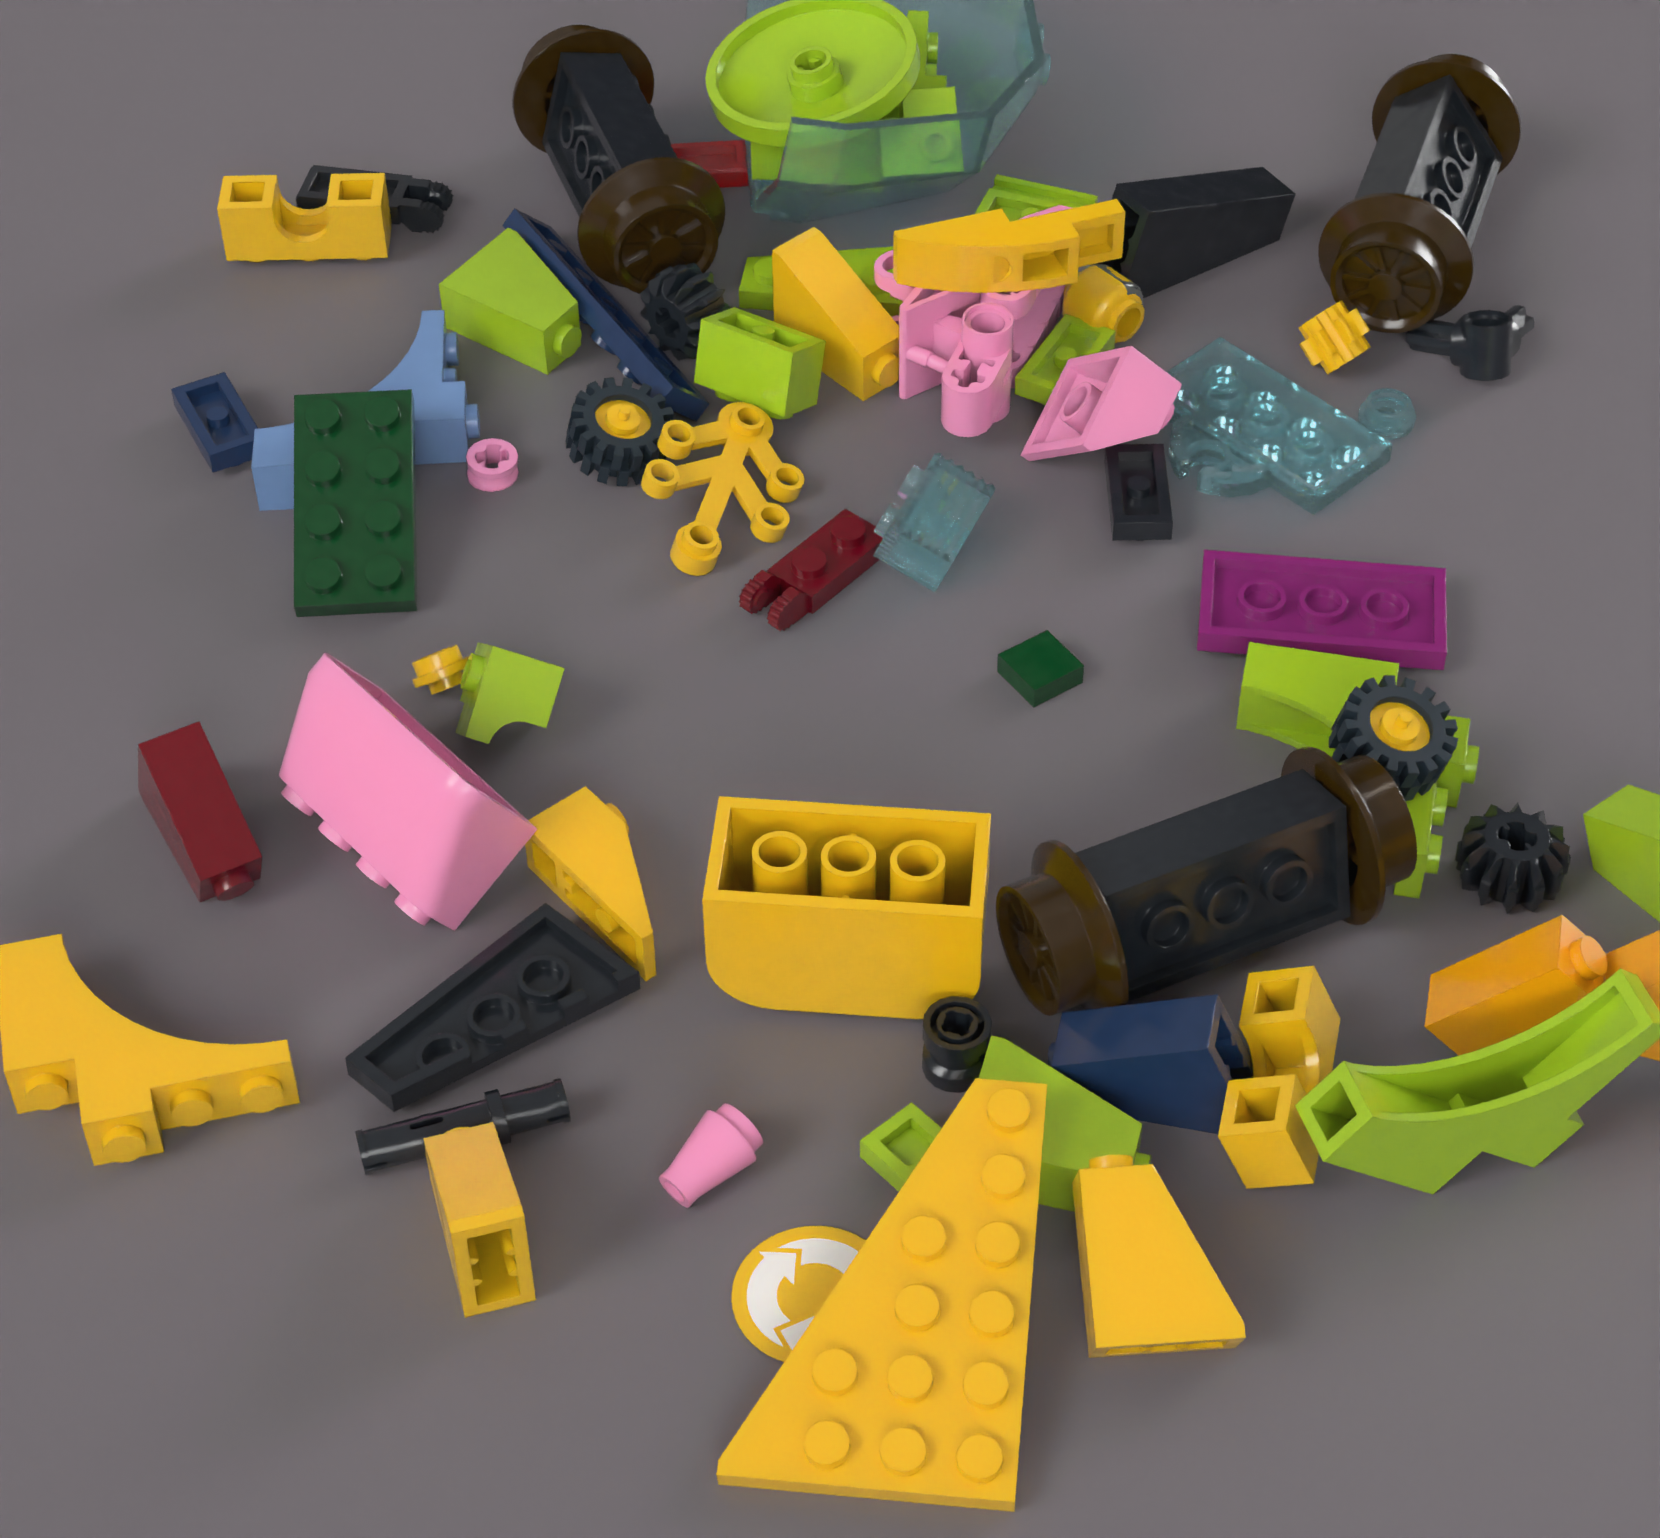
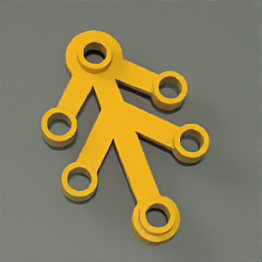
M745 402L730 403L720 410L715 422L692 427L681 420H670L662 427L657 445L660 452L668 458L675 460L685 459L690 455L691 450L716 445L724 447L721 455L678 466L664 459H654L646 465L641 479V487L647 495L655 499H667L675 491L709 483L695 521L678 530L670 550L673 564L686 574L701 576L708 574L714 569L722 549L717 527L731 492H733L750 519L751 531L759 540L767 543L780 541L789 524L790 517L788 512L782 506L766 501L743 465L745 456L752 458L767 480V493L774 500L782 503H790L798 498L804 484V475L796 466L781 462L769 443L774 430L772 420L766 412L753 404ZM672 438H677L682 442L675 441ZM655 477L663 478L664 480H666V482H665V481H660V480L656 479ZM780 481H785V482L789 483L790 485H785V484H783V483L780 482ZM764 520L771 521L775 525L768 524Z

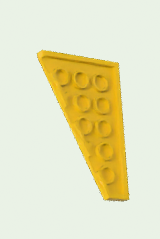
M975 1078L718 1459L716 1473L718 1485L1015 1512L1047 1084Z

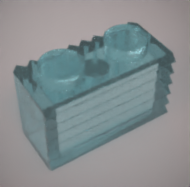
M935 453L925 470L914 465L897 493V496L905 500V503L900 507L891 501L874 530V533L883 539L873 556L935 592L996 490L994 484H986L983 477L975 478L973 471L965 472L963 465H955L952 459H945L942 453Z

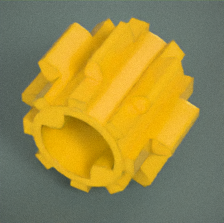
M1342 300L1325 309L1298 328L1305 338L1299 345L1311 365L1314 367L1320 363L1327 374L1332 373L1371 347L1364 334L1370 331L1357 308L1349 312Z

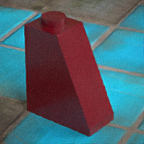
M200 721L138 744L139 793L198 901L203 902L215 896L219 901H226L249 891L254 886V881L261 878L262 855Z

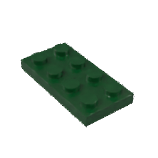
M412 389L294 395V609L297 617L417 611L415 417Z

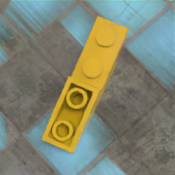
M1118 199L1009 221L1003 209L1000 208L893 231V277L896 283L901 285L941 291L975 293L1017 292L1078 283V267L1122 258L1125 210Z

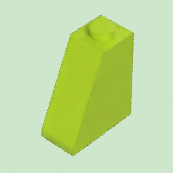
M505 229L439 283L441 306L445 312L447 329L548 375L566 358L571 357L581 346L582 333L577 300L519 233L513 229Z
M1628 784L1583 814L1592 867L1594 871L1660 923V795Z
M991 1035L979 1078L1047 1084L1039 1205L1075 1212L1072 1182L1079 1169L1089 1168V1160L1092 1158L1106 1155H1130L1133 1157V1165L1151 1164L1152 1155L1139 1153L1142 1123L1009 1040Z

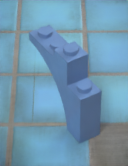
M444 310L422 311L420 326L408 353L389 375L369 390L412 389L415 417V465L466 462L467 451L470 448V439L480 438L478 404H468L465 381H458L456 368H449V366H459V344L457 332H447ZM294 423L269 428H258L254 431L251 469L259 511L294 509Z

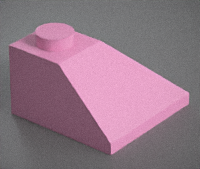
M1133 346L1068 359L1021 456L1028 461L1090 452L1157 434L1167 425L1174 413L1175 407L1173 402L1182 383Z

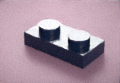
M225 372L171 389L174 406L213 473L252 460L254 431L258 427Z

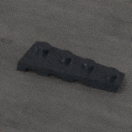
M544 903L345 1057L348 1075L395 1112L641 989L639 971L550 905Z

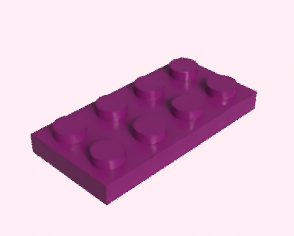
M1204 549L1197 651L1247 655L1249 642L1394 662L1399 663V667L1444 670L1447 656L1446 568Z

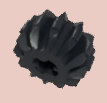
M695 262L688 265L678 264L673 268L671 266L657 273L655 275L656 278L650 280L648 287L640 293L642 302L645 305L640 314L649 322L651 327L648 334H655L659 339L660 349L662 351L671 350L673 356L678 361L686 358L693 360L697 358L702 318L732 308L724 302L722 297L726 289H718L714 284L712 272L702 273Z
M1518 802L1510 812H1504L1491 804L1483 816H1471L1469 823L1464 827L1462 840L1458 842L1455 854L1456 869L1461 872L1462 889L1478 891L1481 906L1497 901L1503 903L1507 914L1516 904H1521L1528 910L1535 912L1538 905L1542 903V900L1555 899L1556 894L1562 888L1564 875L1568 873L1571 855L1569 854L1570 846L1564 843L1563 826L1547 825L1544 810L1533 815L1523 813Z

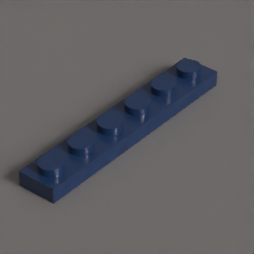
M514 208L502 226L505 229L510 228L517 231L577 300L579 321L590 325L594 329L590 335L593 341L620 359L617 368L627 378L634 379L633 382L641 386L643 383L651 386V398L661 393L666 399L664 408L671 407L673 413L677 412L697 422L710 403L551 226Z

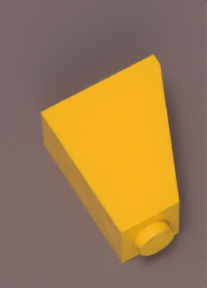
M812 227L773 249L774 322L825 340L822 372L862 401L894 385L899 380V325L825 235L817 228Z
M490 1122L473 1127H457L444 1134L423 1138L430 1181L464 1317L535 1301L536 1296L525 1216L494 1123Z
M1106 1155L1090 1159L1089 1168L1079 1169L1072 1182L1089 1358L1236 1348L1246 1338L1244 1321L1154 1165H1133V1157L1130 1155Z

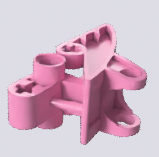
M1057 205L1020 219L1071 209V207ZM893 250L880 255L874 264L875 283L880 289L889 292L890 296L903 301L899 307V315L891 316L899 325V397L901 399H908L942 384L941 422L943 428L959 437H974L987 432L993 423L1004 419L1008 415L1011 388H1015L1016 375L1057 323V318L1062 313L1065 285L1045 289L993 293L923 289L897 284L893 273L887 272L893 268Z

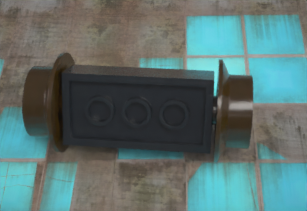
M589 25L561 27L543 36L528 52L515 83L512 108L515 121L523 136L533 146L548 154L580 218L577 240L584 261L591 271L604 281L628 288L638 294L648 287L649 281L656 278L655 275L669 266L673 268L678 264L688 265L695 262L701 272L705 273L716 256L718 239L724 226L725 202L723 194L715 179L705 169L693 162L677 158L671 147L670 138L667 134H664L651 105L654 93V74L646 54L630 38L615 31L599 29Z
M1443 54L1413 63L1393 74L1385 82L1377 95L1372 111V128L1377 143L1355 199L1340 207L1330 217L1321 234L1318 246L1319 264L1335 302L1337 303L1342 300L1349 312L1357 308L1370 330L1383 333L1411 331L1424 325L1430 319L1434 320L1445 315L1460 303L1472 281L1474 256L1471 247L1496 176L1507 167L1517 151L1521 138V119L1515 101L1505 88L1502 80L1489 66L1465 55Z
M1308 746L1302 747L1288 755L1279 778L1079 852H1073L1068 846L1057 840H1048L1041 843L1033 854L1031 876L1003 886L997 893L996 919L1000 939L1008 963L1019 986L1032 1005L1042 1014L1052 1016L1078 1005H1081L1084 1010L1127 1005L1132 1000L1339 920L1352 925H1363L1377 918L1383 907L1386 887L1409 878L1415 869L1417 861L1415 829L1401 791L1390 774L1376 760L1366 755H1357L1337 763L1320 749Z

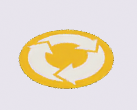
M804 1226L777 1233L756 1246L739 1266L731 1291V1302L735 1320L745 1337L766 1355L784 1362L866 1240L854 1233L839 1228Z

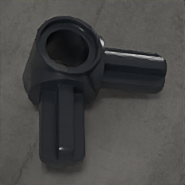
M1514 305L1506 312L1495 310L1469 312L1464 314L1456 323L1430 319L1424 325L1407 331L1405 339L1412 350L1450 356L1451 363L1460 367V374L1465 378L1493 381L1509 376L1511 373V358L1520 349L1521 338L1534 328L1535 322L1534 317L1526 315V307Z

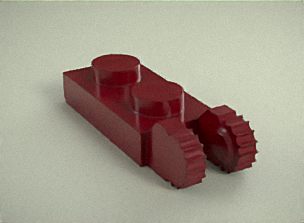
M844 509L767 571L761 570L752 580L750 579L742 589L741 595H739V606L751 614H757L763 607L766 608L773 602L767 613L768 624L779 631H785L786 628H790L791 624L794 625L807 613H815L888 554L890 550V534L851 511Z

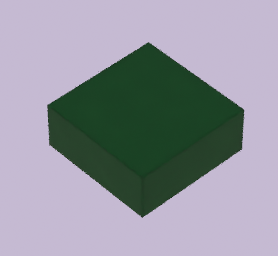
M1045 630L999 653L997 672L1034 708L1083 683L1084 665L1048 630Z

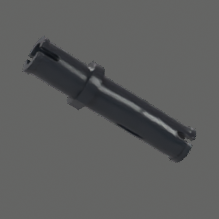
M558 1078L554 1079L553 1082L500 1095L499 1090L495 1089L484 1092V1100L423 1114L364 1131L362 1129L357 1130L355 1135L365 1175L372 1174V1172L426 1158L423 1138L444 1134L457 1127H473L493 1122L500 1143L504 1145L511 1143V1135L561 1122H571L568 1101L562 1081Z

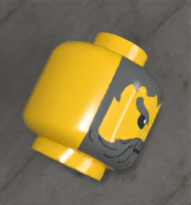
M1091 265L1078 272V283L1065 285L1062 315L1068 314L1080 318L1092 327H1107L1115 330V344L1130 339L1142 325L1145 310L1143 307L1144 298L1140 287L1108 265Z

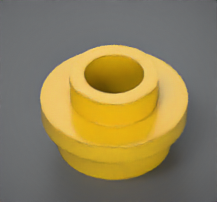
M455 644L412 662L417 677L412 679L415 688L428 685L431 695L461 684L462 670L469 656L462 657L458 645Z

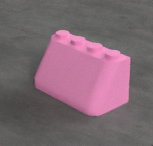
M326 652L308 672L279 772V777L287 784L281 791V794L308 816H312L316 812L324 820L318 827L319 831L339 848L349 852L353 847L362 856L356 863V866L367 877L383 888H387L390 884L396 888L400 894L394 902L408 916L424 926L432 918L455 931L536 832L537 828L382 688Z

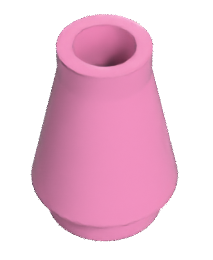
M724 1103L716 1112L707 1110L669 1168L659 1176V1181L674 1200L682 1206L689 1208L699 1197L756 1161L755 1151L763 1144L762 1136L753 1123L730 1104Z

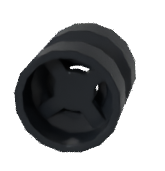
M951 996L938 1000L924 1014L922 1070L926 1079L934 1087L946 1092L962 1093L968 1090L975 1078H979L992 1029V1020L989 1012L979 1002L968 997Z

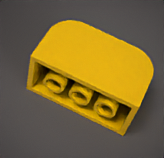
M719 796L702 898L706 965L712 980L724 992L741 1002L760 1008L787 1011L924 1019V1014L928 1008L940 999L951 996L973 999L978 992L981 979L989 879L991 813Z

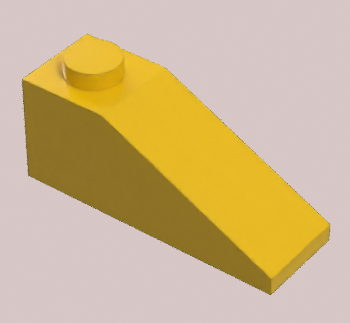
M585 786L528 820L537 830L525 844L527 866L625 962L639 971V975L645 981H648L657 975L654 935L628 837L629 827L623 814L612 803L604 804Z

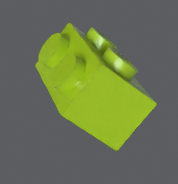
M733 307L701 319L694 383L714 390L715 395L720 399L750 403L761 408L770 418L788 419L793 417L794 413L817 405L826 341Z

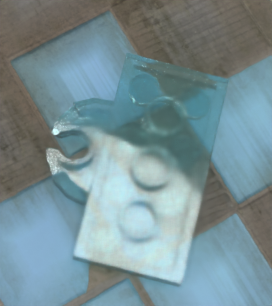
M1222 337L1217 338L1167 371L1168 374L1182 383L1173 402L1175 409L1169 421L1173 424L1170 436L1169 460L1173 472L1179 479L1188 477L1190 469L1196 465H1212L1204 466L1198 472L1196 490L1199 492L1223 497L1252 495L1271 487L1309 513L1315 515L1390 462L1393 446L1391 442Z

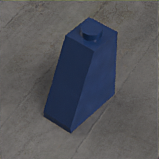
M1218 994L1063 1012L1056 1042H1052L1048 1050V1065L1135 1120L1218 1134L1228 1080L1253 1078L1252 1058Z

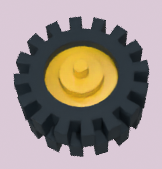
M614 377L604 378L602 389L594 381L587 385L586 393L580 390L572 406L565 440L566 449L571 448L569 457L573 463L582 461L580 471L587 476L593 470L598 471L597 481L607 484L609 476L617 477L616 486H627L629 477L633 478L636 485L641 484L646 465L654 459L667 460V457L658 449L657 442L663 425L673 420V410L671 407L664 408L666 399L661 393L653 398L650 397L651 386L643 383L639 390L632 388L634 379L624 377L622 386H616Z
M1384 675L1379 685L1373 677L1365 680L1361 688L1357 686L1354 688L1336 718L1329 737V748H1335L1332 758L1337 763L1357 755H1366L1373 758L1393 778L1405 801L1413 800L1417 792L1422 796L1431 789L1451 759L1458 742V738L1453 737L1458 729L1455 719L1445 720L1451 710L1445 701L1436 706L1431 703L1436 692L1429 687H1426L1423 693L1419 694L1413 691L1416 684L1415 680L1405 677L1399 687L1396 686L1395 675Z

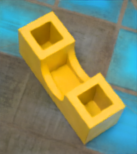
M385 173L331 174L327 203L316 209H302L287 202L280 192L277 175L223 176L217 211L227 261L263 262L265 260L316 261L319 259L369 260L372 258H388L392 222Z
M1315 966L1248 973L1239 1028L1250 1049L1253 1078L1228 1080L1218 1138L1246 1189L1314 1184L1319 1153L1295 1105L1332 1072L1340 1025V1017Z

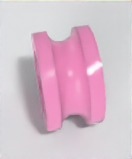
M483 439L474 443L467 451V478L474 488L495 492L512 486L517 480L519 474L517 467L518 453L511 443L502 439ZM498 463V468H487V464Z

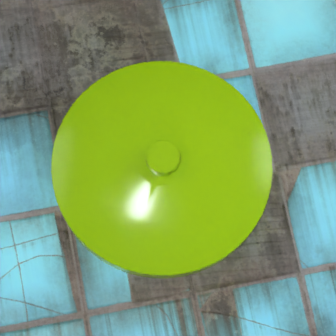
M789 0L759 12L729 33L710 58L705 80L713 112L719 122L731 133L747 141L762 145L801 147L826 143L846 137L882 119L898 106L912 89L918 77L921 59L913 25L899 9L883 0Z

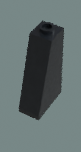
M1264 167L1116 184L1112 200L1118 199L1125 210L1122 258L1096 264L1108 265L1137 284L1142 291L1143 298H1146L1279 241L1296 193Z

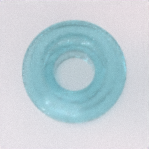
M1392 388L1377 389L1368 395L1366 401L1359 408L1358 423L1360 427L1377 439H1398L1408 435L1414 429L1416 412L1412 407L1411 399L1402 391Z

